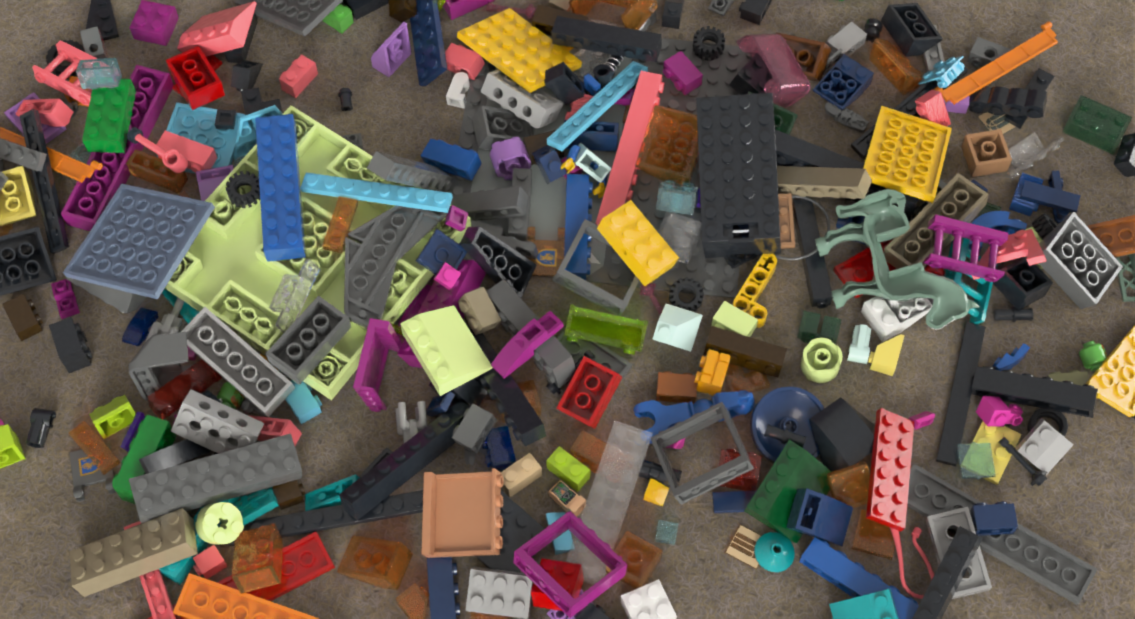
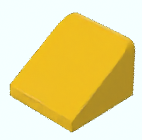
M650 478L644 494V500L663 507L669 488Z

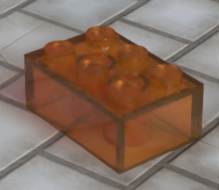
M275 523L242 531L235 539L232 578L241 594L281 583L283 540Z

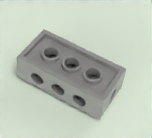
M500 70L488 73L481 89V93L486 95V98L496 101L503 109L515 113L516 117L526 120L534 128H541L555 122L564 102L541 88L529 93Z
M191 389L182 402L171 432L216 453H222L256 443L264 423Z
M968 507L927 516L926 518L938 565L942 562L953 540L948 535L947 530L954 529L957 532L961 526L976 534ZM980 545L967 568L969 578H962L952 599L989 591L992 588Z

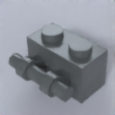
M472 404L470 408L466 409L463 415L464 419L460 425L455 427L452 438L468 452L472 451L477 454L497 419L490 412Z

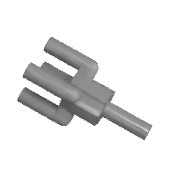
M177 298L171 314H164L161 323L158 321L153 323L146 341L154 334L165 335L179 332L182 319L178 318L184 304L183 300Z
M425 401L417 402L418 407H415L416 419L407 420L406 403H397L398 408L395 409L398 435H403V444L427 426Z

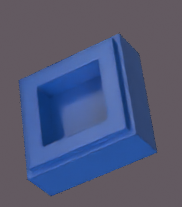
M589 73L584 76V89L592 96H595L601 90V84Z

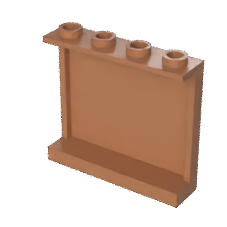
M492 469V472L439 475L433 472H424L422 555L427 558L500 555V549L503 546V540L500 536V528L503 527V518L500 515V507H503L501 487H503L504 479L497 469Z

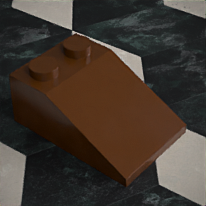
M776 32L767 62L778 71L820 82L831 48L825 42Z

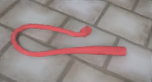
M915 527L911 533L912 542L923 558L932 580L934 572L916 540L919 538L922 530L919 527ZM890 528L898 556L901 584L909 595L917 599H923L924 595L915 594L906 585L900 534L898 530Z

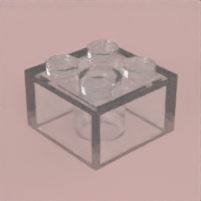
M667 210L658 233L679 257L677 261L688 264L701 235V222Z

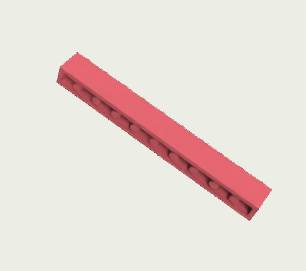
M646 71L640 72L597 216V226L602 218L632 200L633 190L631 189L633 185L636 186L638 179L636 172L642 166V159L640 158L646 152V138L649 139L651 135V128L649 127L651 123L654 124L656 117L654 110L660 104L658 96L664 90L665 83L662 82V75Z

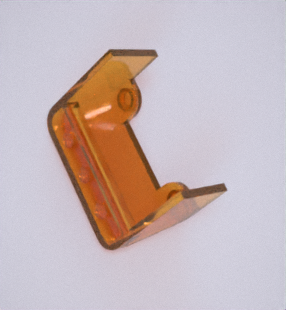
M656 0L569 1L572 12L587 16L598 1L627 8L621 15L625 28L639 30L658 7Z

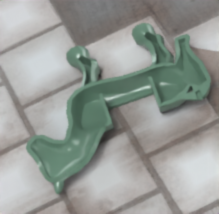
M886 189L867 195L865 199H861L855 204L837 206L836 213L838 218L865 216L864 222L861 224L850 222L840 229L827 231L824 237L815 239L819 256L827 255L833 247L844 241L864 242L872 253L874 276L870 282L848 281L841 289L831 291L836 309L843 307L850 298L861 294L879 296L890 301L931 298L934 299L933 306L926 315V324L932 329L939 330L950 322L966 316L971 308H979L977 303L967 298L966 292L952 279L925 271L922 262L889 271L880 242L899 237L910 228L904 213L906 198L903 193Z

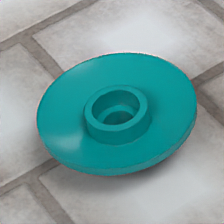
M766 533L755 544V558L759 565L767 571L782 572L789 568L794 561V547L791 541L780 533ZM773 547H777L780 552H774Z

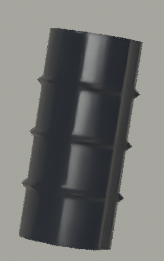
M643 459L639 477L647 480L652 478L670 486L662 465ZM672 467L679 483L682 471Z

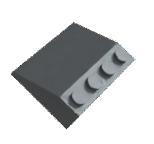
M1071 212L1039 243L1046 257V262L1039 264L1080 309L1096 305L1123 267L1075 212Z

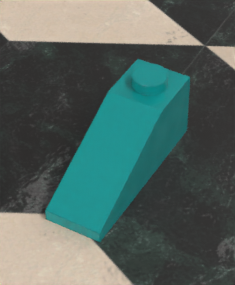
M355 474L307 493L305 495V511L342 505L339 494L360 477Z

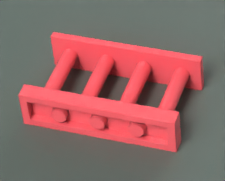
M61 40L56 44L58 56L44 69L36 65L32 67L34 77L38 82L44 83L88 106L93 86L88 91L80 88V86L92 75L100 78L120 79L117 68ZM68 61L71 63L59 76L51 73L61 62ZM77 68L86 70L73 84L66 81Z

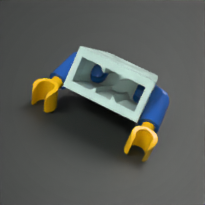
M582 143L572 146L566 161L561 164L560 169L562 170L565 167L567 169L566 174H568L575 168V164L597 180L599 186L593 189V194H598V198L603 197L607 176L612 168Z

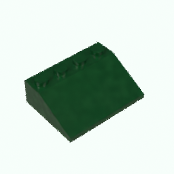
M789 440L744 512L797 544L803 533L786 528L797 489L807 488L827 495L838 477L808 451Z

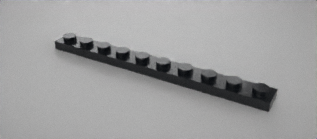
M423 490L388 496L359 520L348 514L344 510L343 504L254 520L244 525L239 536L234 541L228 543V545L251 544L422 513Z

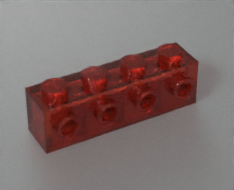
M201 359L149 395V407L158 418L164 419L181 407L182 402L191 389L202 393L212 384L221 380L222 376Z

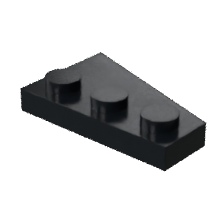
M91 0L86 29L98 27L104 41L119 37L111 0Z

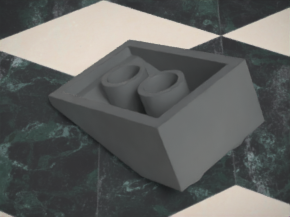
M481 105L472 117L477 147L481 149L491 150L493 143L513 137H519L523 142L524 137L534 135L533 127L529 122L516 117L515 113L510 110Z

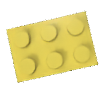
M982 421L960 467L998 485L1012 456L998 442L1005 437L1010 442V445L1012 444L1016 447L1022 434L1006 426H987Z

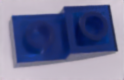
M141 307L127 326L122 342L139 347L149 334L148 329L159 318L158 312Z

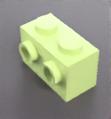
M724 301L712 319V326L750 337L757 327L758 319Z

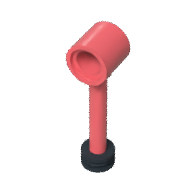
M133 127L129 130L127 134L129 141L134 144L141 143L163 157L164 165L173 172L181 173L186 170L188 161L177 150L170 149L165 151L145 138L143 132L138 128Z

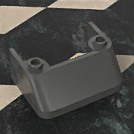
M186 331L165 335H152L128 365L129 375L144 400L150 401L187 395L191 389L198 393L203 392L201 364L182 367L180 363L189 362Z

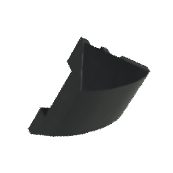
M841 397L809 418L815 443H817L821 455L820 461L835 475L847 470L872 453L875 425Z

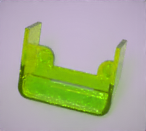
M570 304L563 336H567L566 340L578 342V339L623 348L624 353L635 355V351L642 352L648 321H640L575 307V305Z

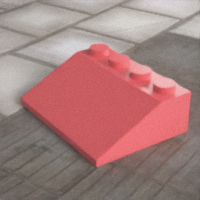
M253 1L202 16L181 35L177 49L183 53L199 46L205 57L244 47L257 3Z

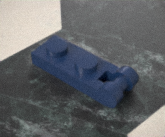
M1051 171L1048 178L1049 187L1062 190L1063 178H1060V172ZM1052 208L1054 221L1058 224L1069 214V212Z

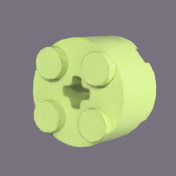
M813 339L804 348L800 367L803 374L808 380L816 383H826L833 380L840 369L843 357L842 351L830 339Z
M226 502L206 505L199 511L197 521L195 522L198 536L210 544L230 543L239 536L244 527L240 511L231 503Z

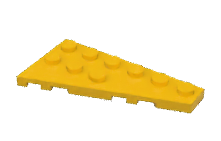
M1135 325L1086 383L1098 388L1099 399L1128 417L1135 415Z

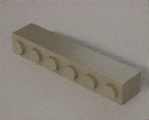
M777 166L778 194L791 193L801 197L865 199L872 182L866 169Z

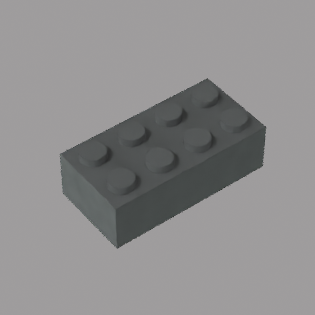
M318 295L266 352L269 363L300 385L351 328L349 317Z

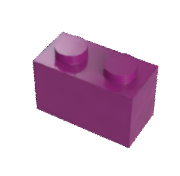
M682 51L664 61L663 74L684 95L702 85L703 74Z

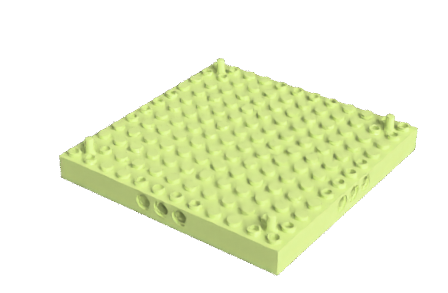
M290 105L282 114H293L297 132L300 186L306 173L419 188L384 180L368 170L367 167L373 156ZM256 143L205 200L206 202H211L215 208L165 289L199 312L206 307L248 345L266 356V352L318 295L345 314V237L348 238V233L396 205L301 191L306 258L267 262L263 251L260 200L257 199L258 203L256 205L251 203L252 207L250 208L248 205H246V208H242L241 205L236 207L229 200L226 191L227 181L230 182V176L234 178L233 174L237 173V175H240V171H243L244 174H246V171H249L250 175L254 173L259 178ZM243 185L237 189V193L246 194L251 191V186ZM469 216L467 217L466 227L461 232L446 225L445 217L397 261L382 320L389 321L393 326L434 275L415 261L436 229L440 230L459 244L467 228L471 227V218ZM350 321L351 328L303 381L330 400L336 396L358 368L367 329Z

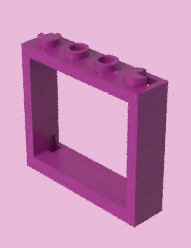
M571 511L564 514L514 551L513 563L569 618L573 617L626 575L627 564L622 560L623 557L618 556L608 543L603 542L593 529H589L580 517L577 518ZM567 530L574 534L612 570L576 599L532 558L534 554Z

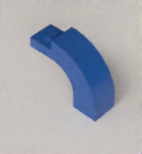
M1007 211L988 212L977 217L971 223L1007 232L1009 235L1019 230H1026L1027 223L1021 220L1008 219L1010 212ZM970 240L969 249L971 250L972 241ZM980 242L979 252L982 248L983 242Z

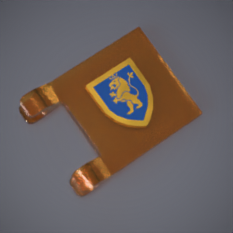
M530 226L528 227L527 241L533 242L538 250L536 260L527 258L537 265L532 276L554 277L564 259L565 228H558L557 240H535V227Z

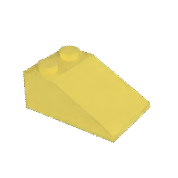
M24 166L2 171L9 179L0 191V226L35 217L33 188L30 176Z

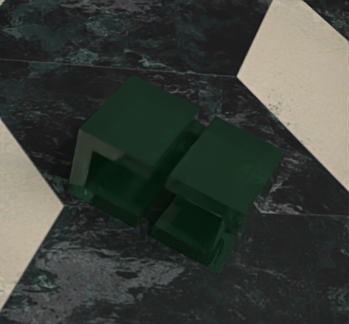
M804 310L797 338L805 343H810V341L816 338H827L836 345L842 319L825 315L819 334L817 329L821 314Z

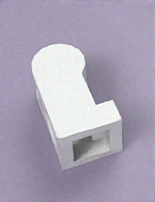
M459 72L454 75L446 95L447 105L465 109V92L470 87L469 77L466 73Z

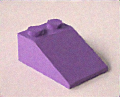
M403 22L384 41L379 49L372 54V67L387 77H390L411 55L407 23Z

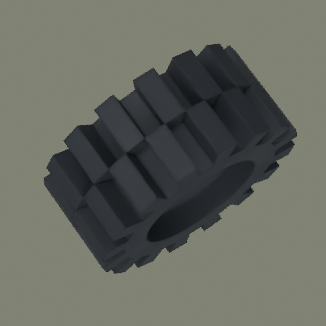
M707 26V29L702 27L701 31L699 29L696 31L693 38V52L695 51L696 56L699 55L700 59L705 57V60L708 61V58L714 60V57L718 59L723 54L725 37L720 29L716 31V27L710 29V26ZM706 40H711L715 42L716 45L705 46L704 44H702V42Z
M240 171V175L235 173L233 174L234 178L230 176V182L227 181L226 191L231 203L235 204L236 207L241 205L242 208H246V205L249 208L252 207L251 203L256 205L258 203L257 199L260 200L259 178L254 173L250 175L249 171H246V174ZM243 185L251 186L250 192L246 194L237 193L239 187Z
M1043 213L1032 222V226L1042 240L1057 227V224L1046 213Z
M680 278L670 288L669 301L673 306L696 311L703 302V288L693 278ZM683 289H690L694 294V298L690 302H683L679 298V292Z

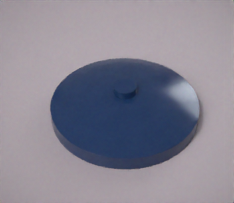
M781 387L770 391L758 401L751 415L750 431L756 448L766 459L775 463L787 443L784 445L779 440L764 436L767 425L770 424L784 430L787 428L790 429V432L806 436L803 449L816 458L820 452L817 443H815L809 418L823 410L824 406L813 394L798 387Z

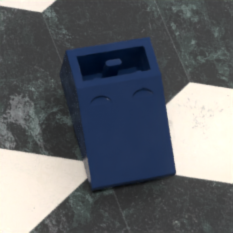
M844 54L815 86L813 92L843 110L857 100L871 85L874 73Z
M800 488L797 489L786 528L843 547L853 507L816 491Z

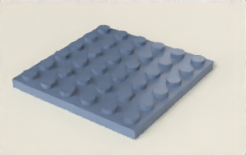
M121 184L63 273L68 278L158 299L215 207L211 202Z

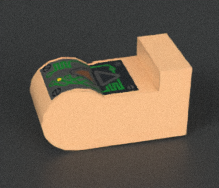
M560 480L548 491L549 496L566 512L571 511L576 517L587 507L586 499L576 494Z

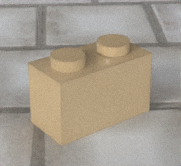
M528 453L500 472L504 479L502 489L510 498L542 476V467L531 453Z

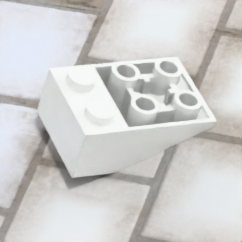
M876 296L864 302L861 313L879 339L884 342L901 333L925 316L932 308V304L927 298L890 301Z

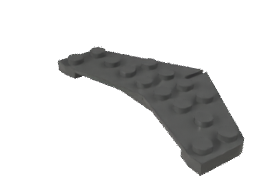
M394 206L347 234L348 238L345 237L344 312L350 321L367 329L370 318L382 320L397 261L447 216V213Z

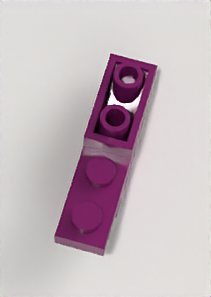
M551 311L539 320L532 319L505 345L491 366L505 379L534 356L536 348L564 327L563 322Z

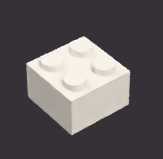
M659 579L621 595V605L628 619H677V615Z

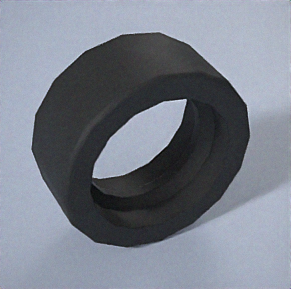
M1040 408L1033 413L1028 421V433L1041 417H1048L1056 421L1059 426V433L1063 436L1066 435L1068 430L1067 419L1059 411Z

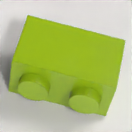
M560 446L546 460L547 469L576 492L590 479V469Z

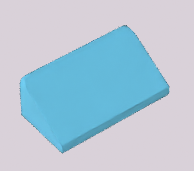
M566 512L546 513L548 526L566 514ZM569 530L552 541L555 555L575 551Z

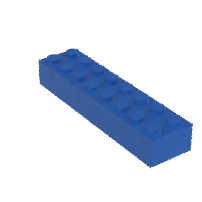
M293 114L255 118L263 251L266 260L270 262L306 258L297 132Z

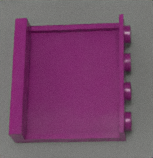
M373 318L369 320L353 388L365 405L369 407V410L381 412V410L387 411L386 405L378 394L389 350L399 351L402 342L389 321Z

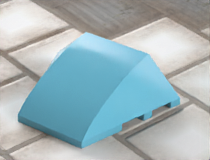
M275 105L239 118L234 161L244 158L257 143L255 118L283 114Z

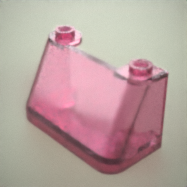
M745 35L736 41L743 52L750 53L752 57L757 53L764 60L773 76L765 84L764 91L765 93H773V103L785 109L809 93L810 83L781 35Z

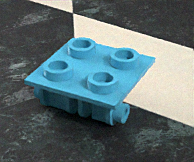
M963 56L951 57L945 62L942 60L937 62L933 66L934 69L925 73L922 76L923 79L918 84L936 80L939 88H946L964 71L965 66L960 62Z

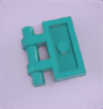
M273 487L253 492L248 496L244 495L241 497V500L234 503L242 515L243 525L254 521L278 506Z

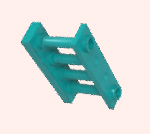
M963 237L959 260L965 262L966 257L970 259L971 250L969 249L970 239ZM953 240L951 242L948 258H952ZM945 269L944 277L952 279L960 285L966 294L975 298L974 302L979 305V308H971L968 313L971 315L969 322L974 324L984 322L987 316L986 312L993 282H988L983 278L975 279L978 282L977 290L961 281L962 273Z

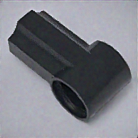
M40 408L32 410L30 416L31 427L26 440L28 446L44 448L49 429L53 428L52 422L56 418L54 410Z

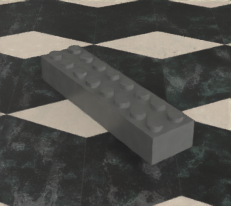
M290 433L130 478L129 482L142 524L181 508L185 511H190L208 504L301 479L302 469Z

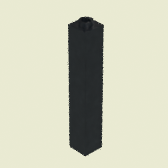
M799 199L793 200L792 208L801 256H804L817 248L815 239L820 238L813 202ZM817 251L813 255L802 259L811 306H817V308L822 309L831 305L832 294L824 256L820 257Z

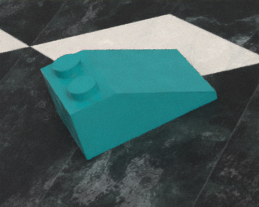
M891 588L829 604L833 619H899Z

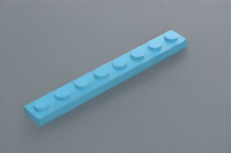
M632 61L547 138V145L563 151L638 82L640 72H648V67Z
M306 173L300 187L301 191L305 193L448 213L453 198L452 193L314 173Z

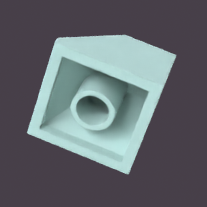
M665 304L658 320L653 340L691 352L703 315Z

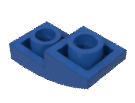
M1023 343L1019 349L1016 347L1011 355L1006 353L1003 358L998 357L993 364L994 370L1012 369L1026 356L1030 347Z

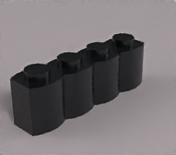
M985 86L971 94L969 110L977 114L988 112L993 115L1007 114L1013 117L1025 115L1030 118H1042L1047 103V92L1038 89L1026 90L1023 88L1009 89L1001 86Z

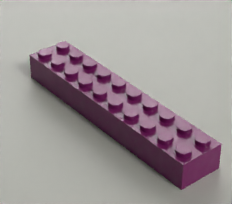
M136 65L129 78L132 80L136 90L129 130L136 127L148 139L174 84L170 73ZM127 139L125 153H91L86 164L90 166L91 162L95 160L102 163L103 167L101 170L96 169L90 179L86 177L83 183L77 181L61 212L66 225L91 231L120 185L126 184L144 145L141 143L134 144Z

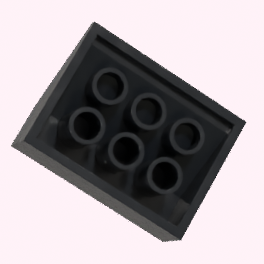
M39 227L0 236V296L57 281Z
M501 491L503 507H500V515L503 518V527L500 528V536L503 540V546L500 549V555L475 557L489 569L521 572L513 563L514 551L545 528Z

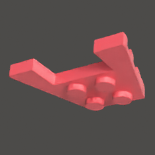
M1032 229L1019 230L1014 234L1008 235V240L998 247L997 263L1027 256L1026 260L1030 266L1046 262V257ZM990 246L979 260L978 265L988 267ZM972 276L973 280L979 279V277Z

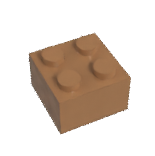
M1001 129L965 135L961 148L971 177L1008 171L1012 158Z

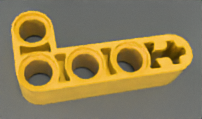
M763 254L733 301V306L745 308L742 310L753 317L755 315L762 317L758 319L756 328L763 327L767 318L766 308L756 303L775 272L777 258L774 254Z

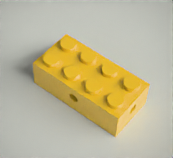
M632 200L602 218L597 227L598 231L644 286H647L670 270L679 259L677 254Z

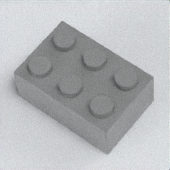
M472 567L470 569L465 611L528 619L531 610L533 582L521 572Z

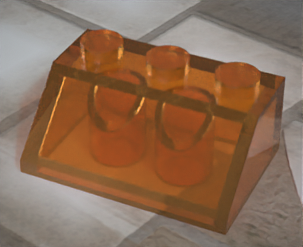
M876 38L873 42L869 58L874 66L903 96L920 86L918 84L922 80L920 71L910 64L909 60L898 51L896 46L892 45L888 40Z

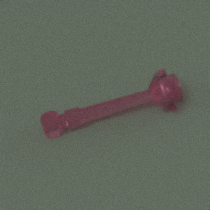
M489 2L486 7V11L494 10L496 12L510 8L516 13H524L529 20H532L536 11V7L533 4H529L526 9L494 5Z
M656 284L642 285L639 294L649 296L661 315L663 308L653 294Z

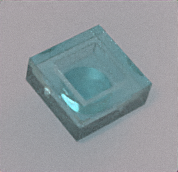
M658 520L655 542L675 545L679 523Z

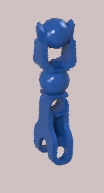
M746 390L714 394L711 400L699 399L694 404L691 401L670 406L662 405L655 400L639 403L633 408L635 416L637 418L649 417L655 422L653 427L641 433V443L644 445L652 444L650 438L659 434L660 431H664L674 426L677 422H682L692 417L695 413H700L720 402H723L728 409L731 418L746 415L754 409L755 399L753 394Z

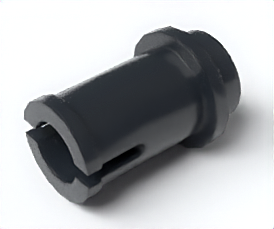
M341 88L338 93L341 99V110L351 111L353 110L351 101L352 91L349 88Z

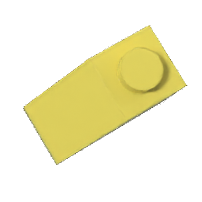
M900 334L877 345L875 352L871 351L868 363H872L870 370L893 376L905 335Z

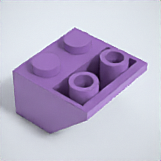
M233 165L196 171L201 201H205L234 169Z

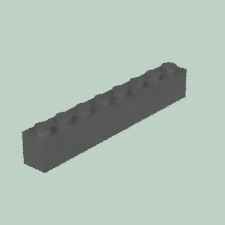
M378 151L375 152L367 167L368 170L384 180L441 192L450 189L454 178L436 166Z

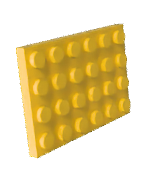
M510 8L457 32L458 39L529 93L545 86V71L562 62L572 72L582 67L581 60L562 46L552 44L550 37L538 28L533 27L531 23Z
M881 106L863 169H866L873 184L933 203L952 128Z

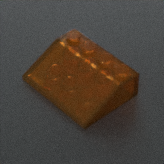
M655 105L635 167L671 186L688 190L699 158L697 115Z

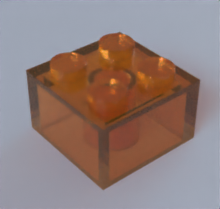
M626 531L614 551L618 556L623 557L622 560L627 564L626 575L620 581L634 589L646 585L662 559L663 550ZM606 566V573L609 574L612 570Z

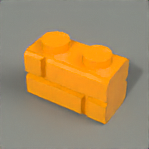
M710 349L707 351L706 356L702 355L699 367H702V371H697L694 381L698 383L696 389L698 392L708 393L712 396L721 392L730 355L718 353Z

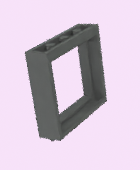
M584 219L552 281L621 316L639 282L636 275L623 300L565 270L584 233L612 248L598 231L597 224Z
M723 402L712 405L700 413H695L692 417L682 422H677L674 426L660 431L659 434L650 438L673 495L681 505L754 469L730 413ZM724 418L741 456L680 486L664 448Z

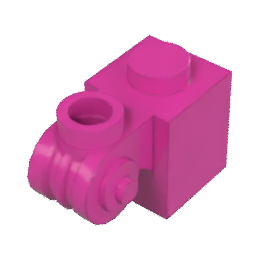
M983 396L976 410L978 416L987 426L1004 427L1005 424L1018 426L1023 421L1021 417L1023 413L1022 408L1016 404H1010L1008 407L1000 397Z

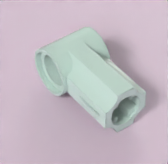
M855 325L847 361L867 364L871 328L867 325Z

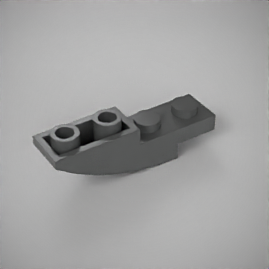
M471 220V227L480 226L524 257L536 260L538 250L533 242L520 241L513 236L506 237L504 229L498 225H488L481 220Z

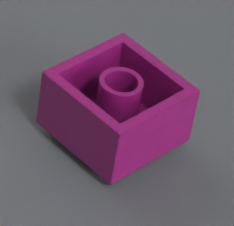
M141 0L129 28L133 38L136 40L167 46L179 17L174 6Z

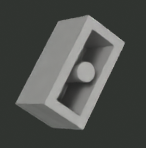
M851 21L848 25H843L837 34L831 35L827 39L826 44L831 48L833 54L840 48L842 49L839 59L844 54L849 57L865 44L867 33Z

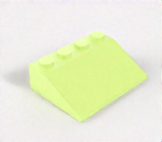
M454 305L421 313L400 323L403 336L440 396L493 368Z

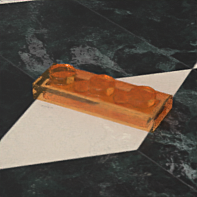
M339 196L322 245L324 250L338 253L343 252L345 237L348 236L347 234L358 206V200Z
M85 421L68 432L70 437L103 475L120 464L118 458Z

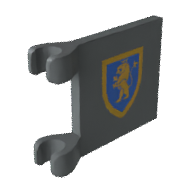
M109 443L69 452L74 486L73 494L77 502L85 499L83 487L105 482L109 494L116 493L112 484L114 471Z

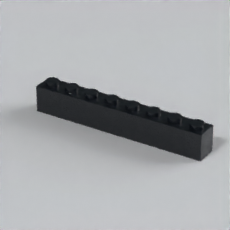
M466 324L490 364H492L497 356L496 352L483 333L475 335L469 325ZM492 368L479 375L478 380L481 386L488 389L486 391L490 400H495L498 412L505 415L504 420L508 427L512 426L514 429L512 431L517 441L521 440L526 447L546 437L543 422L511 374L504 379Z
M459 400L341 492L339 496L344 510L356 520H359L456 442L452 438L453 431L457 425H460L464 419L463 415L466 409L470 408V406Z

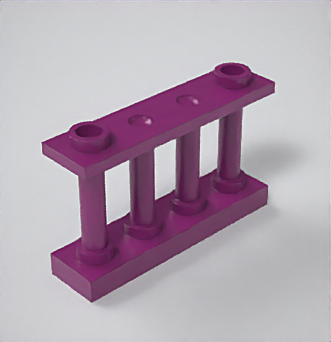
M936 214L928 221L927 229L936 232L933 254L931 253L924 259L923 264L930 265L932 268H943L983 278L988 282L998 281L1004 276L1005 271L997 270L996 263L998 247L1008 240L1007 232ZM943 233L951 234L954 237L952 258L941 256ZM962 237L972 241L970 263L959 260ZM980 242L987 243L990 246L988 267L978 265Z

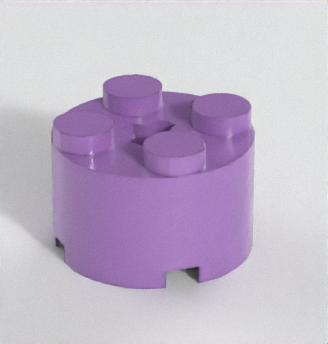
M513 137L501 142L497 141L492 144L490 159L499 178L501 176L504 177V180H512L513 168L530 169L531 160L524 143L519 137Z

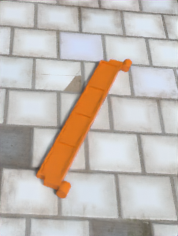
M1050 21L1041 25L1043 32L944 90L943 88L936 87L932 90L941 92L945 102L950 100L955 105L1057 44L1056 34L1051 29L1052 23Z
M0 127V138L26 146L23 136ZM47 147L52 170L83 183L86 177L90 179L96 169L101 170L103 167L102 163L95 160L89 166Z

